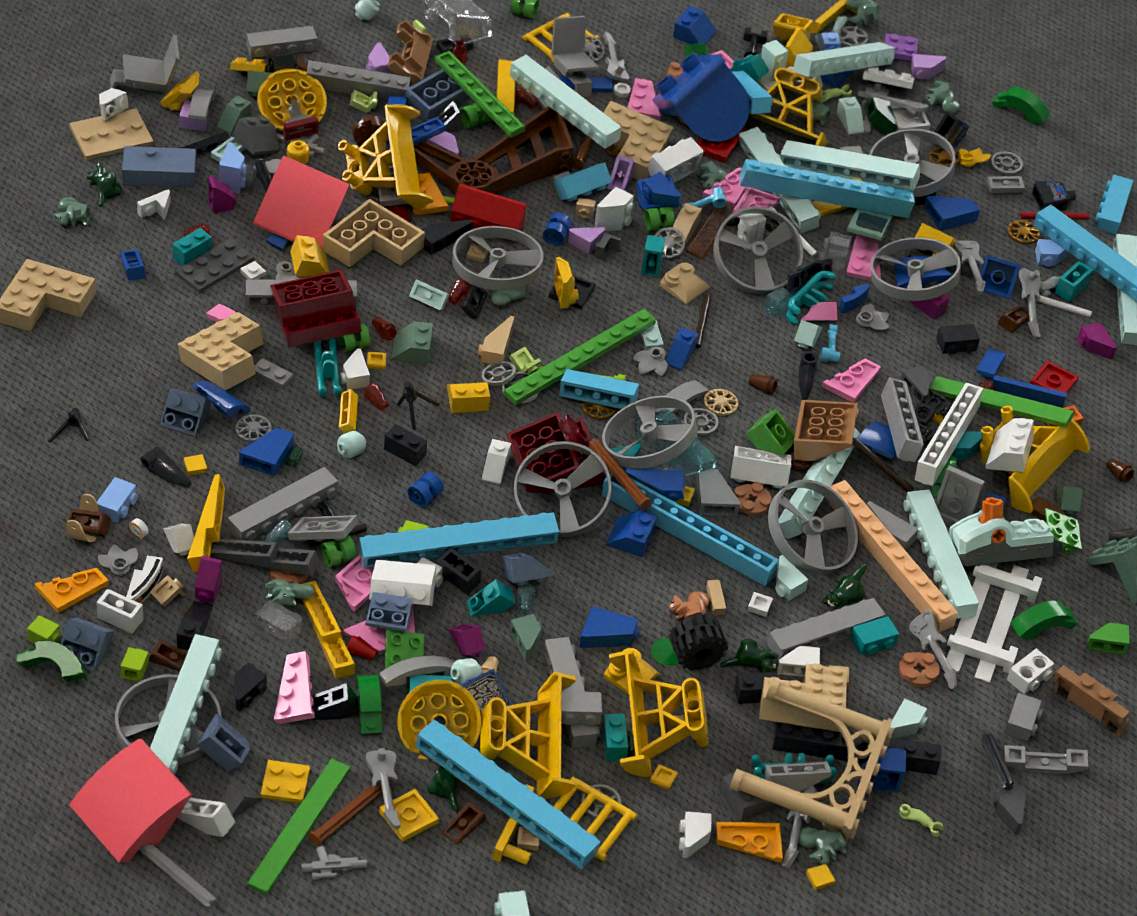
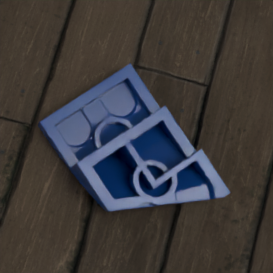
M914 256L899 259L898 261L908 265V262L912 259L923 260L928 257ZM894 263L897 287L907 288L910 280L908 266ZM945 268L925 272L921 277V284L924 286L933 281L941 284L952 277V274Z
M199 381L192 385L198 394L212 402L218 411L230 419L239 410L245 414L251 410L250 407L215 383Z
M879 421L873 422L857 437L871 451L891 459L897 458L889 426Z

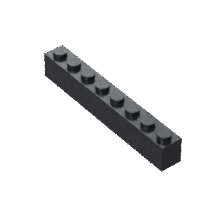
M776 722L772 750L796 754L804 753V755L822 758L833 755L835 760L848 761L847 744L841 732ZM849 731L850 734H851V736H852L854 733H856V732H854V731ZM891 737L888 748L906 750V771L937 775L941 762V745ZM859 738L853 742L858 751L863 752L868 749L869 743ZM870 756L863 759L858 758L857 762L864 764L869 760Z

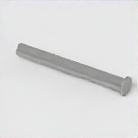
M153 844L141 845L139 848L141 853L203 905L209 908L215 903L216 897Z

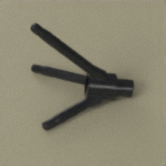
M406 382L403 395L397 402V405H401L405 399L409 403L412 429L415 430L413 402L417 397L436 406H439L440 403L419 393L410 382Z
M73 408L72 411L68 412L67 420L48 439V442H52L70 425L78 426L85 440L89 441V437L80 420L79 409Z

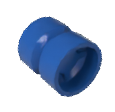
M554 213L543 231L544 240L553 245H562L569 233V229L572 227L571 219L566 214Z
M426 472L407 489V494L412 502L423 508L444 490V485L436 474Z

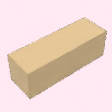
M707 580L706 589L710 599L712 615H725L726 605L720 580Z

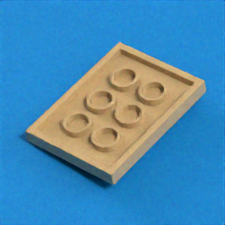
M137 108L122 111L105 121L99 116L69 123L70 129L86 160L124 152V146L147 147L154 145L153 139Z

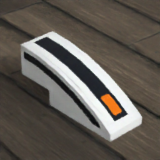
M147 555L143 571L134 570L127 598L140 604L151 594L150 591L158 584L163 573V558Z

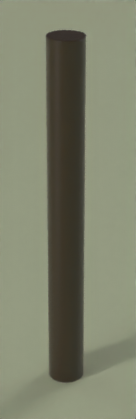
M705 294L696 332L698 333L697 348H701L711 300L710 294Z
M856 439L852 443L907 492L914 490L912 485L861 441Z

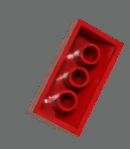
M459 184L451 209L450 222L471 219L473 221L472 230L486 226H502L523 232L527 204Z

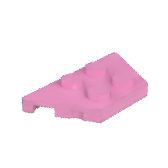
M360 554L335 576V581L353 612L369 599L371 578L374 567L363 568Z
M412 605L411 620L409 624V629L406 632L415 633L414 610ZM363 621L343 630V634L346 637H352L353 635L362 637L378 650L377 654L385 653V628L365 626L366 621Z

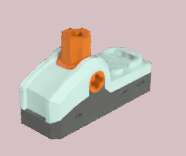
M994 497L986 498V500L982 501V510L961 519L950 526L949 533L963 566L1052 557L1054 535L1050 532V527L1044 520L1027 519L1024 522L1011 521L1010 523L1004 520V502Z

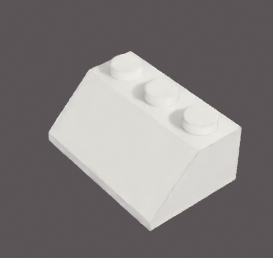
M691 137L686 140L682 139L676 145L668 146L664 151L657 152L650 158L651 161L648 166L650 177L661 171L664 176H672L675 183L695 172L704 151Z
M1014 418L996 431L986 463V469L1024 472L1034 439L1033 420Z
M735 446L730 478L737 482L752 481L762 485L770 484L774 488L781 489L788 485L791 455H779L764 450Z
M376 560L371 578L369 599L371 600L372 593L376 592L413 598V604L432 606L436 565Z

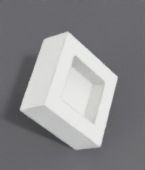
M255 261L240 268V273L248 280H257L266 275V271Z
M754 592L747 611L766 617L773 598Z

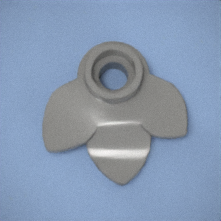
M282 261L277 264L275 280L304 278L295 276L293 264L290 262Z
M868 304L861 308V312L856 317V322L862 327L883 331L889 328V325L885 323L889 313L875 311L873 304Z
M658 346L652 347L649 350H642L633 358V361L639 363V373L642 375L654 370L658 376L662 377L668 368L665 360V350Z
M116 545L110 548L108 555H98L99 564L104 568L110 569L113 574L118 576L127 574L130 571V566L138 560L136 548L124 552Z

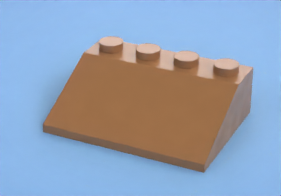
M801 400L794 438V460L814 461L852 447L858 403Z

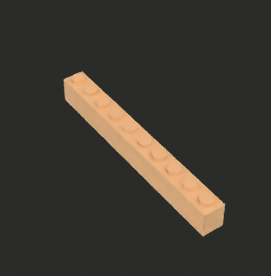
M846 480L829 486L842 497L850 508L857 525L858 539L921 613L931 611L935 615L939 633L954 627L958 614L956 609ZM826 500L834 510H837L829 500Z

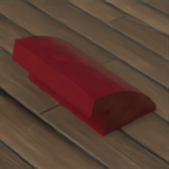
M342 270L270 285L278 318L288 347L362 332L360 318L355 308L353 290Z
M555 412L506 434L508 442L511 443V450L518 469L523 460L537 448L553 442H570L567 434L563 433L558 426V421H563L559 412ZM583 417L574 421L578 427H581L586 432L588 440L585 441L584 446L589 448V442L593 440ZM553 450L535 458L526 469L556 482L559 479H567L589 456L576 450ZM604 471L572 490L593 487L604 483L606 478ZM524 483L526 491L530 493H555L554 489Z

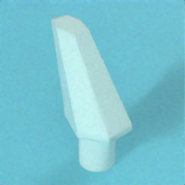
M838 16L834 24L833 33H838L844 27L845 22H847L846 16Z

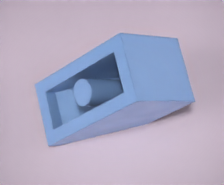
M830 32L816 35L820 51L837 44L838 48L841 46L838 33Z
M1038 239L1035 249L1038 265L1046 267L1056 266L1070 255V252L1055 241Z

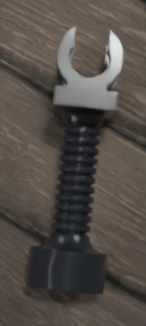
M745 28L743 41L751 43L750 47L745 50L744 58L750 54L753 56L758 54L756 50L757 43L766 44L768 31L762 30L761 34L751 32L752 28Z

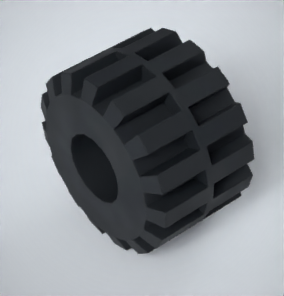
M699 613L691 617H685L683 621L677 622L676 627H672L670 630L669 639L678 663L684 669L701 670L706 667H712L714 663L720 662L721 658L727 654L728 644L720 623L714 615L710 616L707 613L700 615Z

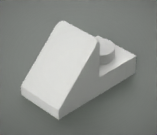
M165 190L138 201L137 214L142 218L157 212L165 220L170 206V191Z

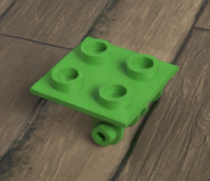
M1045 508L1046 522L1050 527V532L1054 535L1055 541L1063 543L1062 550L1065 554H1071L1075 548L1082 550L1078 520Z
M386 629L385 669L400 661L424 656V634Z

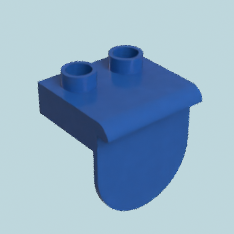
M696 52L692 53L680 64L684 71L674 79L672 75H668L656 85L655 88L659 94L652 99L664 115L680 116L697 136L708 141H724L732 138L744 127L749 115L747 92L724 63L726 60L720 55H701L699 57Z

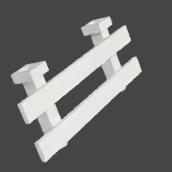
M998 563L975 566L972 576L976 577L972 588L979 602L976 616L961 618L955 635L950 634L947 646H950L947 661L956 672L959 673L965 654L981 659L974 678L990 683L996 665L1004 667L1003 672L1009 673L1010 668L1013 667L1018 648L1010 646L1009 651L1002 649L1020 594L1027 596V601L1034 603L1042 578L1035 576L1033 581L1026 579L1029 569L1016 565L1013 566L1011 573L996 569ZM991 584L1005 589L987 643L971 639Z

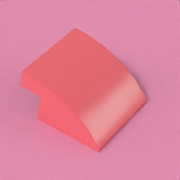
M283 155L253 225L292 242L295 241L297 235L314 237L322 248L323 234L330 230L349 184Z
M138 739L103 765L81 788L69 806L118 862H129L133 859L141 845H149L150 843L157 845L162 841L192 794L142 739Z

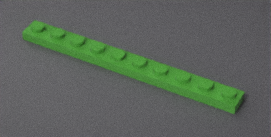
M642 309L504 389V396L515 406L561 380L566 369L576 371L655 325L656 318L645 309Z

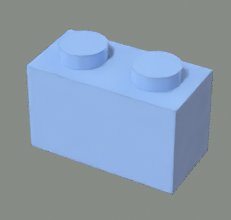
M114 477L97 501L100 513H106L111 518V521L116 523L121 518H125L131 504L134 505L137 501L136 485Z

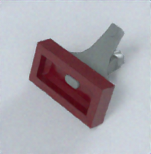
M297 100L291 101V106L288 108L291 117L283 124V137L285 141L317 134L318 118L316 116L308 117L303 115Z

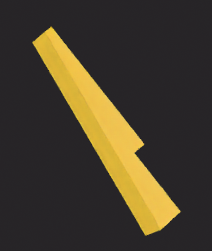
M499 59L496 98L514 114L515 80L510 76L511 63L513 61Z
M220 474L214 476L187 559L193 573L198 572L202 556L210 558L212 543L220 541L225 486Z
M316 581L303 583L312 585L315 589V593L310 598L302 599V602L335 679L354 675L355 663L341 637V630Z

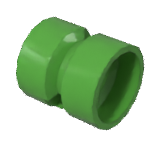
M512 0L510 11L517 15L523 13L524 17L534 19L540 0Z
M477 103L460 108L462 113L461 122L467 129L478 124L490 122L491 117Z
M671 206L660 207L659 210L657 208L645 210L644 218L648 232L659 231L660 228L673 227L675 219Z
M364 323L361 324L362 332L338 337L339 344H345L344 353L354 351L356 347L362 349L370 346V335Z
M349 535L340 541L330 540L321 544L322 557L329 568L340 565L341 561L346 563L357 557L354 542Z

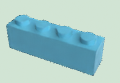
M744 71L732 72L747 92L749 112L751 114L770 113L773 104L772 96Z
M1113 175L1112 181L1108 180L1105 188L1106 191H1104L1102 198L1104 202L1100 203L1095 222L1098 223L1096 229L1117 234L1133 180Z
M566 369L561 379V397L619 409L638 400V383Z

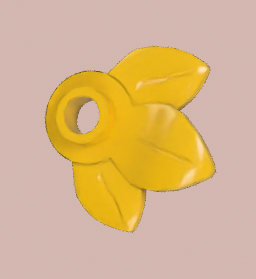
M981 148L969 152L965 149L959 150L961 155L960 164L965 167H972L976 163L986 162L991 157V154H982Z

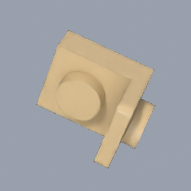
M578 198L575 216L592 219L596 201Z
M168 575L150 591L164 607L179 593L183 597L186 595L182 590L183 584L177 578L172 580Z

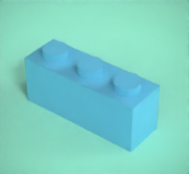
M600 163L554 180L559 198L561 200L567 199V202L578 199L577 195L580 194L582 196L592 193L591 190L595 188L597 191L607 188L606 184L612 182L606 163Z

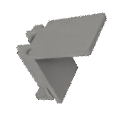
M585 16L554 18L551 56L554 58V66L575 85L576 93L582 97H590L592 95V81L587 75H590L591 70H599V66L584 52L587 18Z
M177 35L172 36L164 61L123 54L124 70L113 69L110 87L116 89L117 84L138 89L166 92L179 62Z

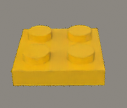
M237 57L230 64V70L266 72L268 69V63H264V60L254 59L252 62H249L247 58Z
M268 760L260 797L302 803L310 766Z
M416 789L393 800L394 810L397 811V817L401 824L399 829H394L391 825L390 827L402 842L439 823L438 816ZM385 805L379 807V813L387 821L384 816V811H386Z

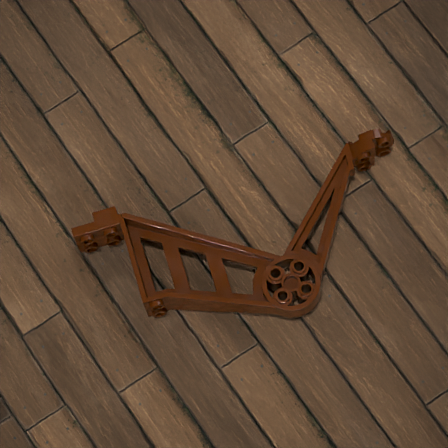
M586 99L589 103L593 105L591 99ZM548 106L523 123L525 126L524 132L511 138L506 135L472 160L461 158L428 141L414 146L415 159L417 164L449 186L455 194L459 184L496 194L554 174H561L567 171L571 173L574 146L568 131L579 128ZM374 115L362 117V120L352 127L353 138L357 145L361 146L385 121L383 122L378 116ZM551 131L557 148L546 153L540 137ZM531 142L536 158L522 165L517 149ZM425 154L450 165V167L446 171ZM507 155L512 170L500 175L490 164Z

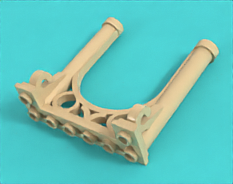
M772 679L766 699L825 720L841 732L848 749L847 767L841 778L833 786L818 793L807 794L797 792L739 769L735 771L730 789L737 792L738 790L817 819L823 822L822 827L825 830H839L846 843H848L849 838L854 839L860 821V819L856 818L858 812L863 813L867 802L863 800L865 793L870 794L874 784L870 781L872 775L877 776L881 764H878L877 761L879 757H884L894 730V728L890 727L893 719L888 718V721L884 719L882 722L782 685L780 681ZM846 726L854 729L857 732L851 736ZM859 738L869 743L868 749L863 752L858 751L853 742ZM870 756L866 768L863 770L858 765V758L863 759ZM859 779L861 781L855 794L853 788L848 784L852 780ZM841 790L846 791L849 794L848 802L844 805L836 803L834 793ZM828 797L830 806L818 801Z

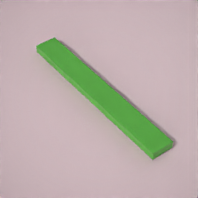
M450 51L435 57V62L510 138L525 131V126Z
M937 376L929 387V392L931 393L934 390L944 397L956 400L965 383ZM986 388L983 389L980 406L1001 411L1002 407L1011 406L1014 415L1067 428L1074 416L1073 410Z
M331 758L249 880V888L268 895L349 773L350 766Z

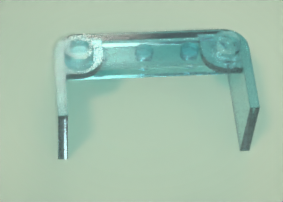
M663 409L655 412V422L657 425L686 424L670 410ZM640 417L635 418V441L643 437L640 431V427L643 424ZM696 435L693 443L683 453L666 462L667 469L684 470L685 476L715 468L717 466V456ZM641 439L637 444L645 443L644 439Z

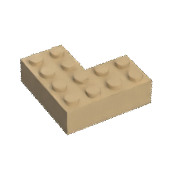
M610 101L604 114L622 127L620 140L614 143L623 147L619 156L635 160L632 178L638 180L648 179L650 176L648 169L651 161L650 158L655 153L664 151L670 140L673 127Z
M368 199L323 234L322 249L325 253L349 268L373 249L402 266L424 248L425 232L371 199Z
M26 259L0 298V323L31 332L46 307L81 317L96 294L95 278Z
M237 312L178 343L181 361L186 366L222 389L227 390L256 374L253 356L248 352L264 343L260 325Z
M806 663L803 683L796 680H781L777 677L764 678L759 719L840 732L834 725L825 720L766 699V694L772 679L780 681L782 685L846 708L847 670L840 667H826L817 663Z

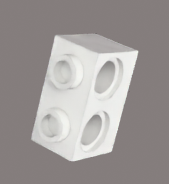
M1035 649L1010 668L1007 680L1024 694L1030 690L1033 692L1039 687L1040 682L1043 680L1046 682L1051 678L1054 662L1038 649Z

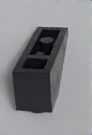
M470 219L437 223L422 228L421 230L425 232L423 249L432 255L455 243L461 235L472 230L473 221Z
M193 601L176 634L177 648L189 651L195 634L203 636L214 605Z
M347 683L312 695V710L314 711L315 718L305 720H335L359 713L358 696Z

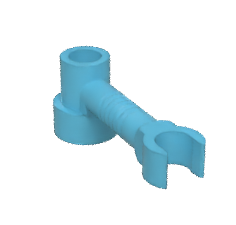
M716 187L713 189V195L688 204L701 208L713 202L714 207L723 208L726 206L727 200L723 189Z
M830 324L828 348H821L820 362H839L840 352L836 351L837 325Z

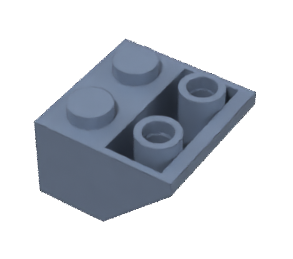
M170 388L160 425L196 436L208 416L211 402L202 396Z
M515 553L502 556L505 579L512 583H517V585L529 584L528 580H536V582L547 581V577L553 576L551 570L530 555Z
M373 592L365 626L406 632L409 629L413 598Z
M80 618L68 619L61 645L71 650L81 661L85 669L94 672L110 647L114 631Z
M218 714L213 717L197 743L201 750L227 772L240 765L250 750L249 741Z

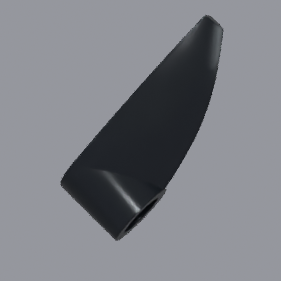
M811 351L802 354L799 366V387L802 400H808L815 377L818 356Z
M155 447L140 457L142 465L149 471L153 470L172 482L186 486L191 485L190 479L161 448Z

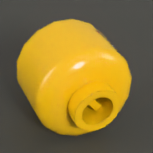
M300 140L289 143L287 146V157L302 164H307L310 152L308 144Z

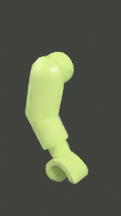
M844 85L842 89H827L822 91L821 101L824 103L830 98L840 95L849 97L852 90L848 93L845 92L849 89V85Z
M908 804L900 806L899 815L902 819L916 821L925 828L928 827L934 837L939 836V831H934V829L943 830L941 822H932V819L923 811L911 808Z

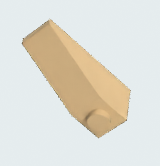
M685 203L672 227L682 232L685 238V245L699 225L702 212L701 208ZM671 231L669 236L673 237L676 232ZM676 238L675 241L680 242L682 238ZM676 245L674 249L679 251L681 247Z
M510 316L485 337L483 345H479L478 355L481 356L480 362L492 364L504 361L513 331L514 316Z

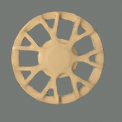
M714 389L707 392L703 401L705 408L718 416L733 414L739 404L737 397L724 389ZM715 407L720 408V411L714 410Z

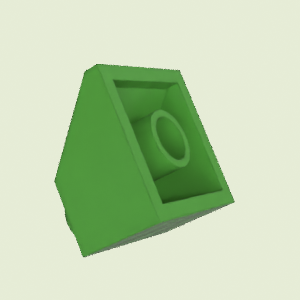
M776 408L759 418L746 433L749 441L757 449L779 455L787 452L794 444L795 433Z

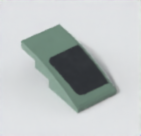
M857 209L847 227V231L882 240L885 238L886 231L889 230L894 216Z

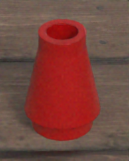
M353 635L347 645L350 654L367 658L373 661L378 652L377 649L360 636Z

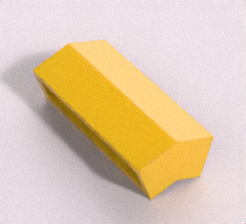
M352 389L341 393L339 428L343 431V434L356 431L358 395Z

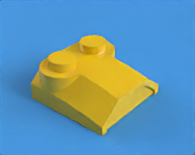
M196 71L177 83L161 100L160 104L171 111L181 109L184 100H189L193 96L192 92L199 85V73Z
M556 257L554 287L560 308L565 309L569 308L571 304L576 303V300L579 299L578 289H575V279L572 276L569 263L560 257Z
M634 648L623 650H633L641 669V678L654 680L660 675L657 670L641 659V654L638 650ZM611 662L603 678L629 694L627 672L617 668Z

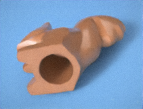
M700 591L690 593L687 602H683L678 596L674 595V599L669 605V611L678 614L675 617L676 620H682L685 617H691L699 613L703 615L706 613V607L709 605L710 599L706 593Z

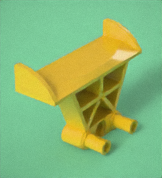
M778 68L774 73V78L777 82L766 92L772 97L778 91L780 92L782 102L773 99L772 104L782 109L779 118L775 119L762 113L751 114L750 112L749 116L797 136L817 141L815 145L825 147L828 143L825 134L822 132L819 136L813 134V100L819 101L822 98V88L819 82L789 69ZM797 80L802 81L800 86H794V83ZM783 88L803 96L787 103ZM807 103V112L798 109V107ZM791 112L807 118V131L785 123L788 113Z
M398 104L385 105L387 121L360 147L351 145L346 140L339 142L338 149L346 154L348 170L343 172L342 179L348 182L350 187L362 196H368L372 192L373 187H396L398 197L415 209H419L433 202V197L420 193L410 120L421 114L419 110L410 106ZM389 139L391 149L387 151L386 141ZM369 158L374 159V162L371 166ZM393 163L395 177L390 175L389 164Z
M1011 406L1002 407V421L994 430L990 426H985L981 429L982 442L980 444L981 460L985 465L996 431L1013 420V408ZM1073 419L1067 428L1061 426H1033L1034 439L1024 472L1007 471L1011 475L1009 477L1011 506L1013 508L1031 513L1033 507L1030 497L1074 450L1085 453L1090 451L1089 442L1084 431Z
M633 650L609 654V660L612 664L626 671L636 756L620 759V765L625 771L639 777H652L650 759L689 735L696 741L699 747H706L709 744L704 694L697 679L688 678L682 683V686L641 678V669ZM643 691L657 694L658 709L645 711ZM664 696H669V698L664 702ZM682 703L684 705L685 721L671 715ZM660 722L662 736L649 743L647 725ZM667 724L674 729L668 732Z
M555 671L538 690V701L506 706L502 699L494 697L481 712L480 754L489 760H494L499 756L537 781V795L544 799L562 796L576 787L575 781L561 778L562 691L572 686L576 682V677ZM537 713V731L530 730V714ZM506 728L515 736L507 742ZM530 745L537 746V762L530 758Z

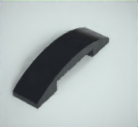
M832 259L813 261L793 268L788 273V293L800 290L802 285L806 284L820 271L833 273Z

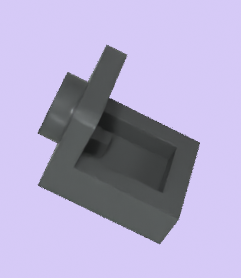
M605 233L602 239L597 241L595 245L596 258L603 260L609 249L619 252L621 238Z

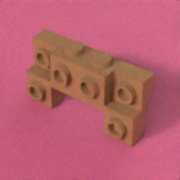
M404 20L398 25L396 32L398 38L405 43L402 55L398 51L390 55L387 67L395 75L410 77V81L415 85L423 80L433 38L428 33L416 29L407 20Z
M1064 665L1056 672V683L1053 692L1057 693L1063 689L1069 693L1066 701L1069 703L1071 701L1100 722L1105 718L1102 726L1106 728L1110 723L1116 726L1118 729L1115 736L1118 738L1126 731L1130 721L1128 719L1130 711L1116 702L1118 695L1085 672L1078 676Z

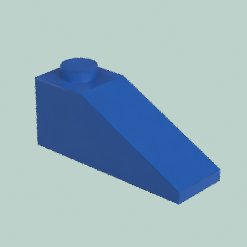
M626 469V473L630 478L672 501L684 499L686 483L684 470Z

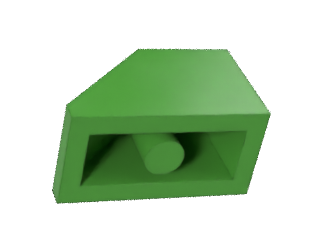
M1119 623L1106 624L1089 636L1086 650L1126 655L1130 644L1129 625Z

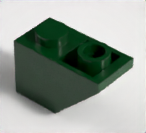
M872 97L864 108L868 121L883 134L888 135L898 126L890 101Z

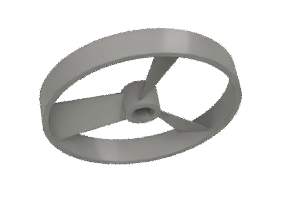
M904 129L892 132L878 140L869 155L876 156L886 146L905 140L907 155H905L904 161L919 164L920 173L934 180L932 183L916 186L913 191L914 197L929 195L940 190L952 179L955 172V152L952 145L943 136L929 130ZM921 140L933 142L944 148L952 159L951 166L947 167L919 159L918 151Z
M752 206L737 210L726 218L715 236L713 253L720 273L731 285L746 293L768 294L786 287L788 280L774 286L765 257L767 251L793 237L798 254L797 267L802 264L803 244L797 229L784 215L770 208ZM744 214H762L781 223L763 241H756L753 245L723 228L729 221ZM719 240L750 249L749 254L754 259L755 287L739 281L727 270L720 256Z
M486 226L470 230L457 239L453 247L452 264L456 273L472 285L489 290H513L529 285L539 277L543 267V250L533 237L520 230L502 226ZM484 238L513 240L527 246L531 250L506 252L501 248L491 249ZM472 241H475L490 252V264L479 274L465 268L456 256L463 246ZM505 264L535 267L527 274L514 278H490L494 268L504 267Z
M905 238L890 242L881 247L871 259V280L875 287L882 293L901 300L920 301L942 296L957 285L961 276V261L958 253L949 245L929 238ZM910 249L938 252L923 260L912 259L908 262V265L889 256L893 253ZM881 260H886L908 266L910 280L907 289L890 285L880 279L874 271L877 264ZM956 265V272L948 280L933 287L922 288L921 277L925 272Z
M653 396L633 402L618 411L606 424L602 434V441L605 449L620 466L632 469L649 468L666 463L683 453L696 438L698 422L692 406L685 400L673 396ZM676 408L683 410L692 417L691 424L657 425L655 422V409ZM639 414L643 423L640 427L643 437L617 453L613 452L609 448V442L613 433L625 421ZM641 439L649 443L658 439L676 442L670 447L650 455L637 457L623 455Z
M568 441L549 443L531 452L521 463L514 481V495L521 516L527 514L518 500L519 482L554 489L556 497L560 499L561 530H559L558 537L576 536L593 528L606 514L612 497L611 478L604 461L590 448ZM570 449L589 456L567 479H559L556 482L526 469L535 458L553 450ZM604 471L608 480L606 502L601 511L591 521L579 527L570 500L572 489Z
M797 480L780 490L772 499L768 511L770 533L779 551L791 564L810 574L826 575L837 571L851 560L858 544L857 525L850 508L833 489L814 480ZM792 488L810 489L824 496L837 510L822 518L813 516L806 520L783 493ZM779 504L805 521L802 525V530L807 536L804 559L790 547L781 531L778 520ZM846 527L848 548L844 560L837 566L825 567L820 533L823 530Z
M179 675L153 676L138 682L124 693L118 702L115 712L116 734L123 748L131 744L126 737L158 726L165 711L164 709L159 713L158 722L119 727V717L124 706L131 698L148 688L168 685L167 706ZM208 688V691L204 692L203 696L211 702L216 714L221 717L219 702ZM190 726V738L184 742L191 751L184 753L182 758L178 757V765L194 761L205 754L197 746L203 732Z

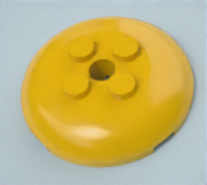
M283 69L272 73L260 86L257 96L261 115L267 117L275 125V128L283 131V124L291 117L288 112L291 104L288 102L297 100L301 113L308 117L316 116L319 122L323 118L327 106L326 93L321 83L307 75V72L298 69Z
M431 680L418 685L405 697L399 709L397 723L400 738L410 752H420L415 747L418 734L439 715L445 718V727L450 732L461 737L472 748L476 744L481 731V712L475 698L463 686L448 680ZM421 754L418 756L419 759L428 760L425 756Z

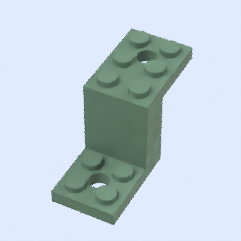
M1137 536L1130 540L1129 538H1124L1118 542L1115 539L1107 542L1105 548L1094 550L1092 552L1093 555L1087 558L1090 565L1114 562L1131 602L1137 604Z

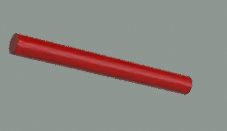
M1021 212L1020 217L1021 219H1035L1038 212ZM1063 213L1070 219L1089 220V213Z

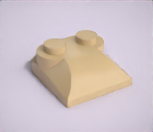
M680 263L668 271L660 281V286L684 304H688L710 288L703 279L694 273L695 269L689 263Z

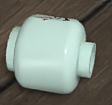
M360 0L355 5L356 16L362 21L364 19L367 21L372 20L379 12L378 1Z
M357 431L345 433L337 441V450L345 458H353L362 454L366 446L365 437Z
M472 658L456 660L451 667V677L459 685H463L482 674L480 665Z

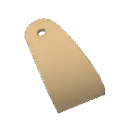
M82 495L80 510L100 512L97 501L92 495ZM69 520L66 523V535L68 538L86 542L96 541L97 537L85 535L79 522Z

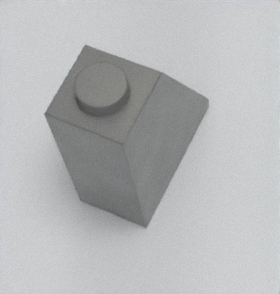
M698 469L699 515L738 516L740 501L718 469Z

